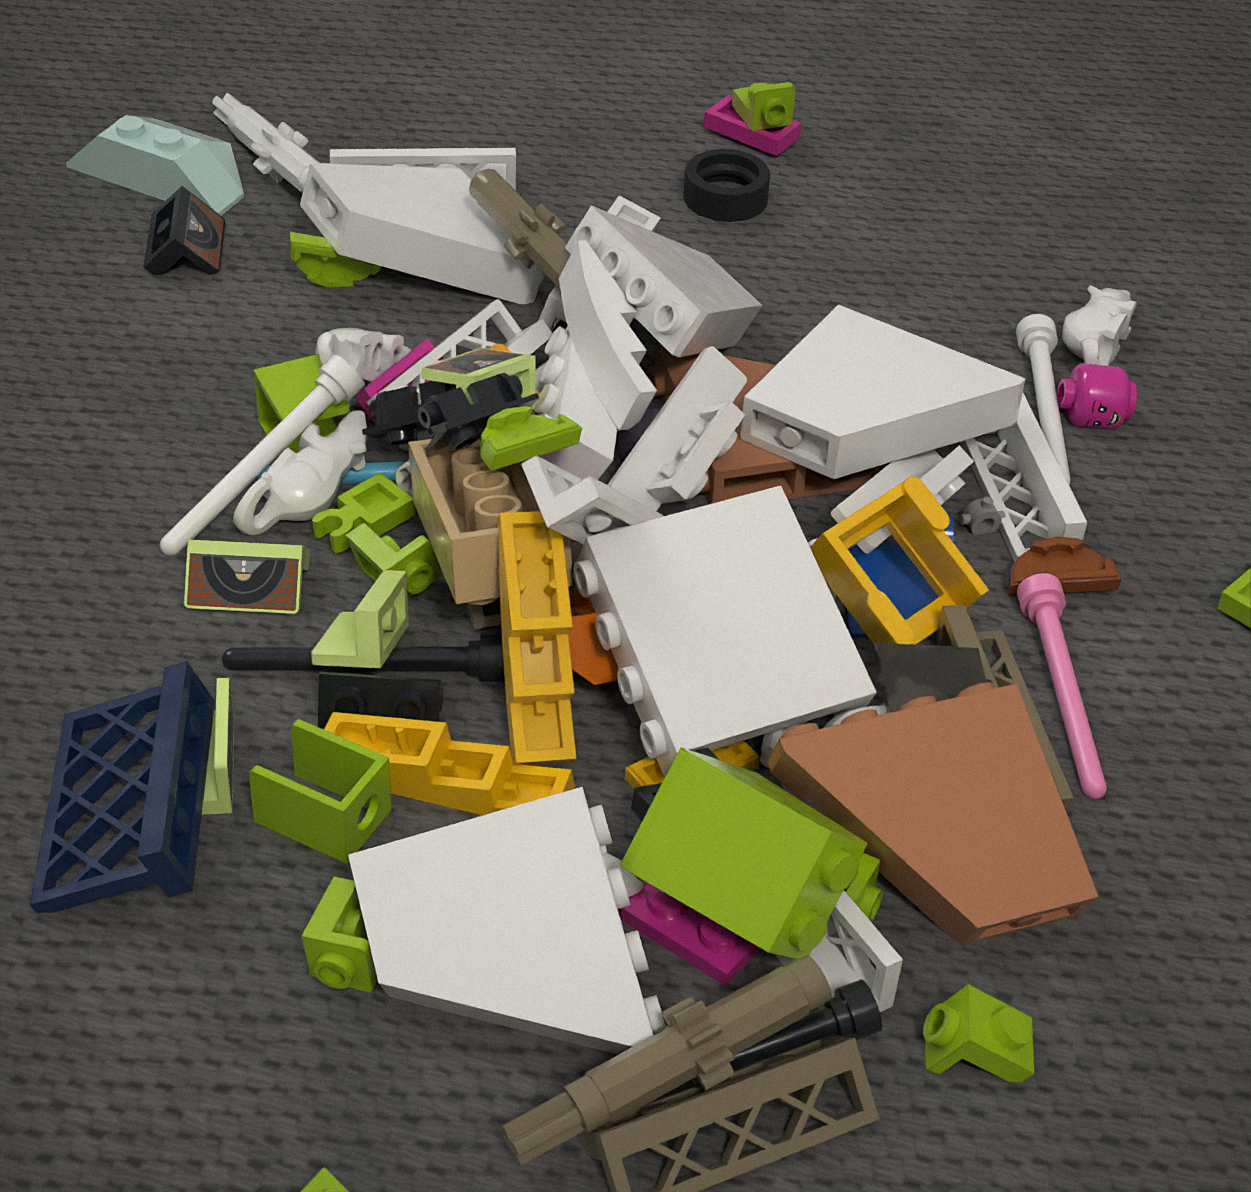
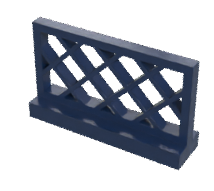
M187 661L165 667L162 686L65 714L29 904L36 913H53L157 883L168 897L193 891L215 700ZM158 710V715L141 731L133 727L148 712ZM107 725L86 747L81 745L84 731ZM123 736L131 739L110 762L102 758ZM148 750L152 751L151 761L135 777L126 773ZM92 766L100 770L77 794L73 792L74 784ZM117 781L125 786L102 809L93 805ZM141 797H144L146 799L144 809L127 826L120 822L119 819ZM84 813L91 816L92 819L69 842L64 840L65 832ZM109 829L118 834L94 859L85 854ZM134 845L139 847L138 865L113 872L110 870ZM76 862L85 867L69 884L55 888L56 881Z

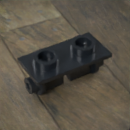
M500 373L471 383L466 388L474 403L473 405H470L461 387L427 398L424 405L418 408L420 423L425 428L431 427L435 435L425 447L426 453L447 446L450 452H456L472 445L480 439L490 416L507 408L532 407L540 398L539 395L535 393L522 398L523 387L520 379L516 375L509 376L506 373Z
M437 381L420 383L421 404L419 405L417 387L414 386L378 393L376 399L370 403V413L377 421V426L362 429L363 435L385 437L386 445L408 444V442L418 441L417 433L429 431V435L435 436L431 427L425 428L420 423L418 408L424 405L427 398L454 390L456 385Z
M320 672L318 727L324 729L333 712L439 722L444 690L441 688V680Z

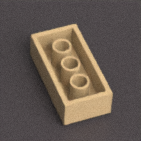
M432 439L408 442L413 502L455 603L484 605L495 601L500 597L498 515L505 512L540 511L521 465L527 460L490 471L480 455V439L456 452H450L447 446L426 453L425 447ZM563 535L569 587L573 586L571 538Z

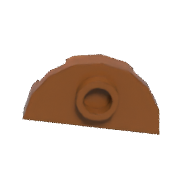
M1056 536L1031 544L1030 550L1022 554L1016 563L1014 562L1009 575L1008 596H1017V588L1024 579L1041 573L1056 576L1061 582L1064 593L1118 590L1122 579L1114 562L1109 557L1104 559L1097 552L1084 547L1085 541L1077 538Z

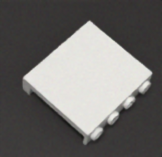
M781 485L586 537L578 560L574 563L573 567L575 583L580 594L583 597H589L597 615L595 627L598 639L605 650L611 649L619 668L617 679L620 692L628 704L634 703L641 720L640 737L643 747L651 759H657L664 777L669 771L680 747L694 752L697 749L703 748L714 750L834 713L836 717L848 710L867 707L877 693Z

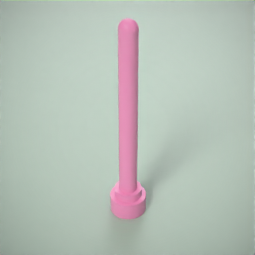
M1046 573L1035 574L1024 579L1017 588L1021 612L1025 617H1029L1031 622L1037 624L1082 791L1090 799H1099L1106 793L1107 786L1059 620L1066 605L1065 595L1061 582L1056 576Z

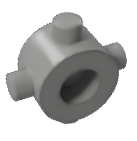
M983 497L971 502L965 508L963 514L960 515L959 521L961 525H968L974 535L995 532L1000 527L1002 518H1005V512L997 511L993 505L992 498Z

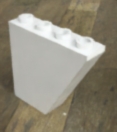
M310 163L300 206L339 255L518 304L534 302L538 288L544 279V272L535 263L528 269L519 259L515 260L504 248L503 245L507 240L511 239L510 236L471 196L469 192L471 179L461 168Z
M592 205L565 246V249L571 254L577 241L586 240L623 291L627 300L637 311L634 317L672 355L677 357L698 354L704 348L711 346L716 349L734 346L762 307L759 301L709 255Z
M837 305L744 396L743 413L746 415L742 419L740 439L829 478L836 479L1013 426L1017 421L1026 378Z
M583 787L348 855L378 983L389 997L618 1055L658 1034L665 1027L657 995L643 999L636 975L637 973L649 970L639 932L635 930L624 933L618 909L631 906L620 867L606 870L601 853V846L612 843L602 804L589 808Z

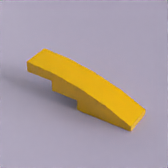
M541 511L499 513L498 542L502 646L510 750L513 764L531 766L573 764L577 758L570 699L575 692L568 633L573 626L563 535L547 527Z
M333 712L324 728L328 732L388 757L390 763L391 794L486 815L575 789L571 769L514 765L509 746L452 741L447 723Z

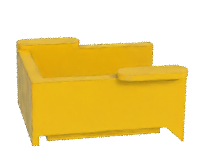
M914 476L908 477L899 485L822 533L810 547L824 579L878 649L882 669L938 631L942 606L965 604L966 609H968L989 591L978 574L944 530L950 523L948 514L923 481ZM884 526L939 596L906 620L887 595L876 588L848 550Z

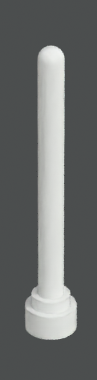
M1033 314L1023 318L1017 325L1018 347L1031 361L1041 430L1068 484H1070V473L1050 354L1055 349L1058 341L1056 327L1050 317L1042 314Z
M334 354L318 370L320 376L314 381L316 388L161 539V551L169 556L180 553L188 545V539L193 540L331 403L338 405L342 400L350 401L365 386L359 373L346 360Z

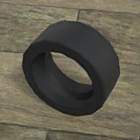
M723 148L707 150L693 156L686 164L683 200L690 210L699 216L714 221L736 222L748 220L760 215L767 207L771 171L763 160L744 151ZM724 181L734 182L744 186L728 188L719 187L709 183Z

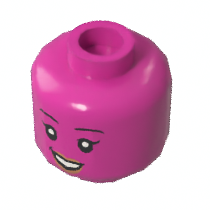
M1080 363L1072 370L1068 379H1061L1057 390L1059 409H1065L1066 417L1074 427L1116 430L1122 425L1123 421H1129L1134 414L1137 401L1136 384L1133 381H1129V377L1123 368Z

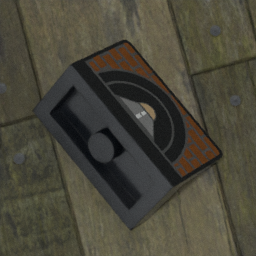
M181 186L151 214L143 267L153 275H163L179 259L185 256L208 275L217 274L221 267L225 219L189 190Z

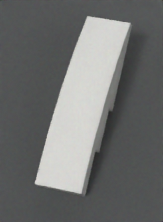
M579 240L559 277L564 315L580 361L594 391L619 431L634 429L637 427L657 391L639 366L647 350L629 326L637 311L627 300L623 291L586 240Z

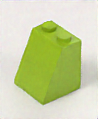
M680 747L620 866L768 953L800 959L806 955L809 956L811 951L822 941L827 930V921L843 890L854 880L858 871L859 860L868 843L757 772Z

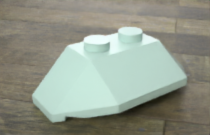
M125 115L66 162L67 168L164 201L183 186L221 216L244 198V191L231 143L154 118Z

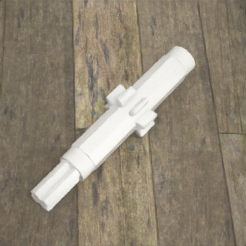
M226 93L223 99L216 96L212 101V104L217 107L213 114L228 126L230 132L259 156L253 163L254 167L262 174L268 173L277 183L281 182L284 177L303 193L310 163H320L302 149L308 143V139L298 131L294 132L285 122H281L279 127L276 128L251 107L243 105L229 93Z

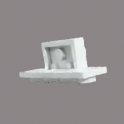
M715 347L704 348L607 485L654 511H657L662 503L690 500L695 497L705 486L708 480V475L705 472L714 459L725 454L737 439L738 434L735 432V429L746 414L732 402L746 384L747 377Z
M960 445L944 459L933 449L893 461L833 509L831 516L839 523L911 476L921 479L939 504L942 505L966 484L959 477V474L974 461ZM884 526L857 545L864 553L869 554L888 538L891 533Z

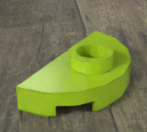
M290 232L291 259L313 284L325 287L353 286V281L365 279L371 273L376 275L382 267L339 255L325 237Z
M532 407L507 408L489 417L479 443L480 455L490 471L531 459L536 455L541 456L579 444L583 428L562 414H558L555 421L544 416L530 415Z

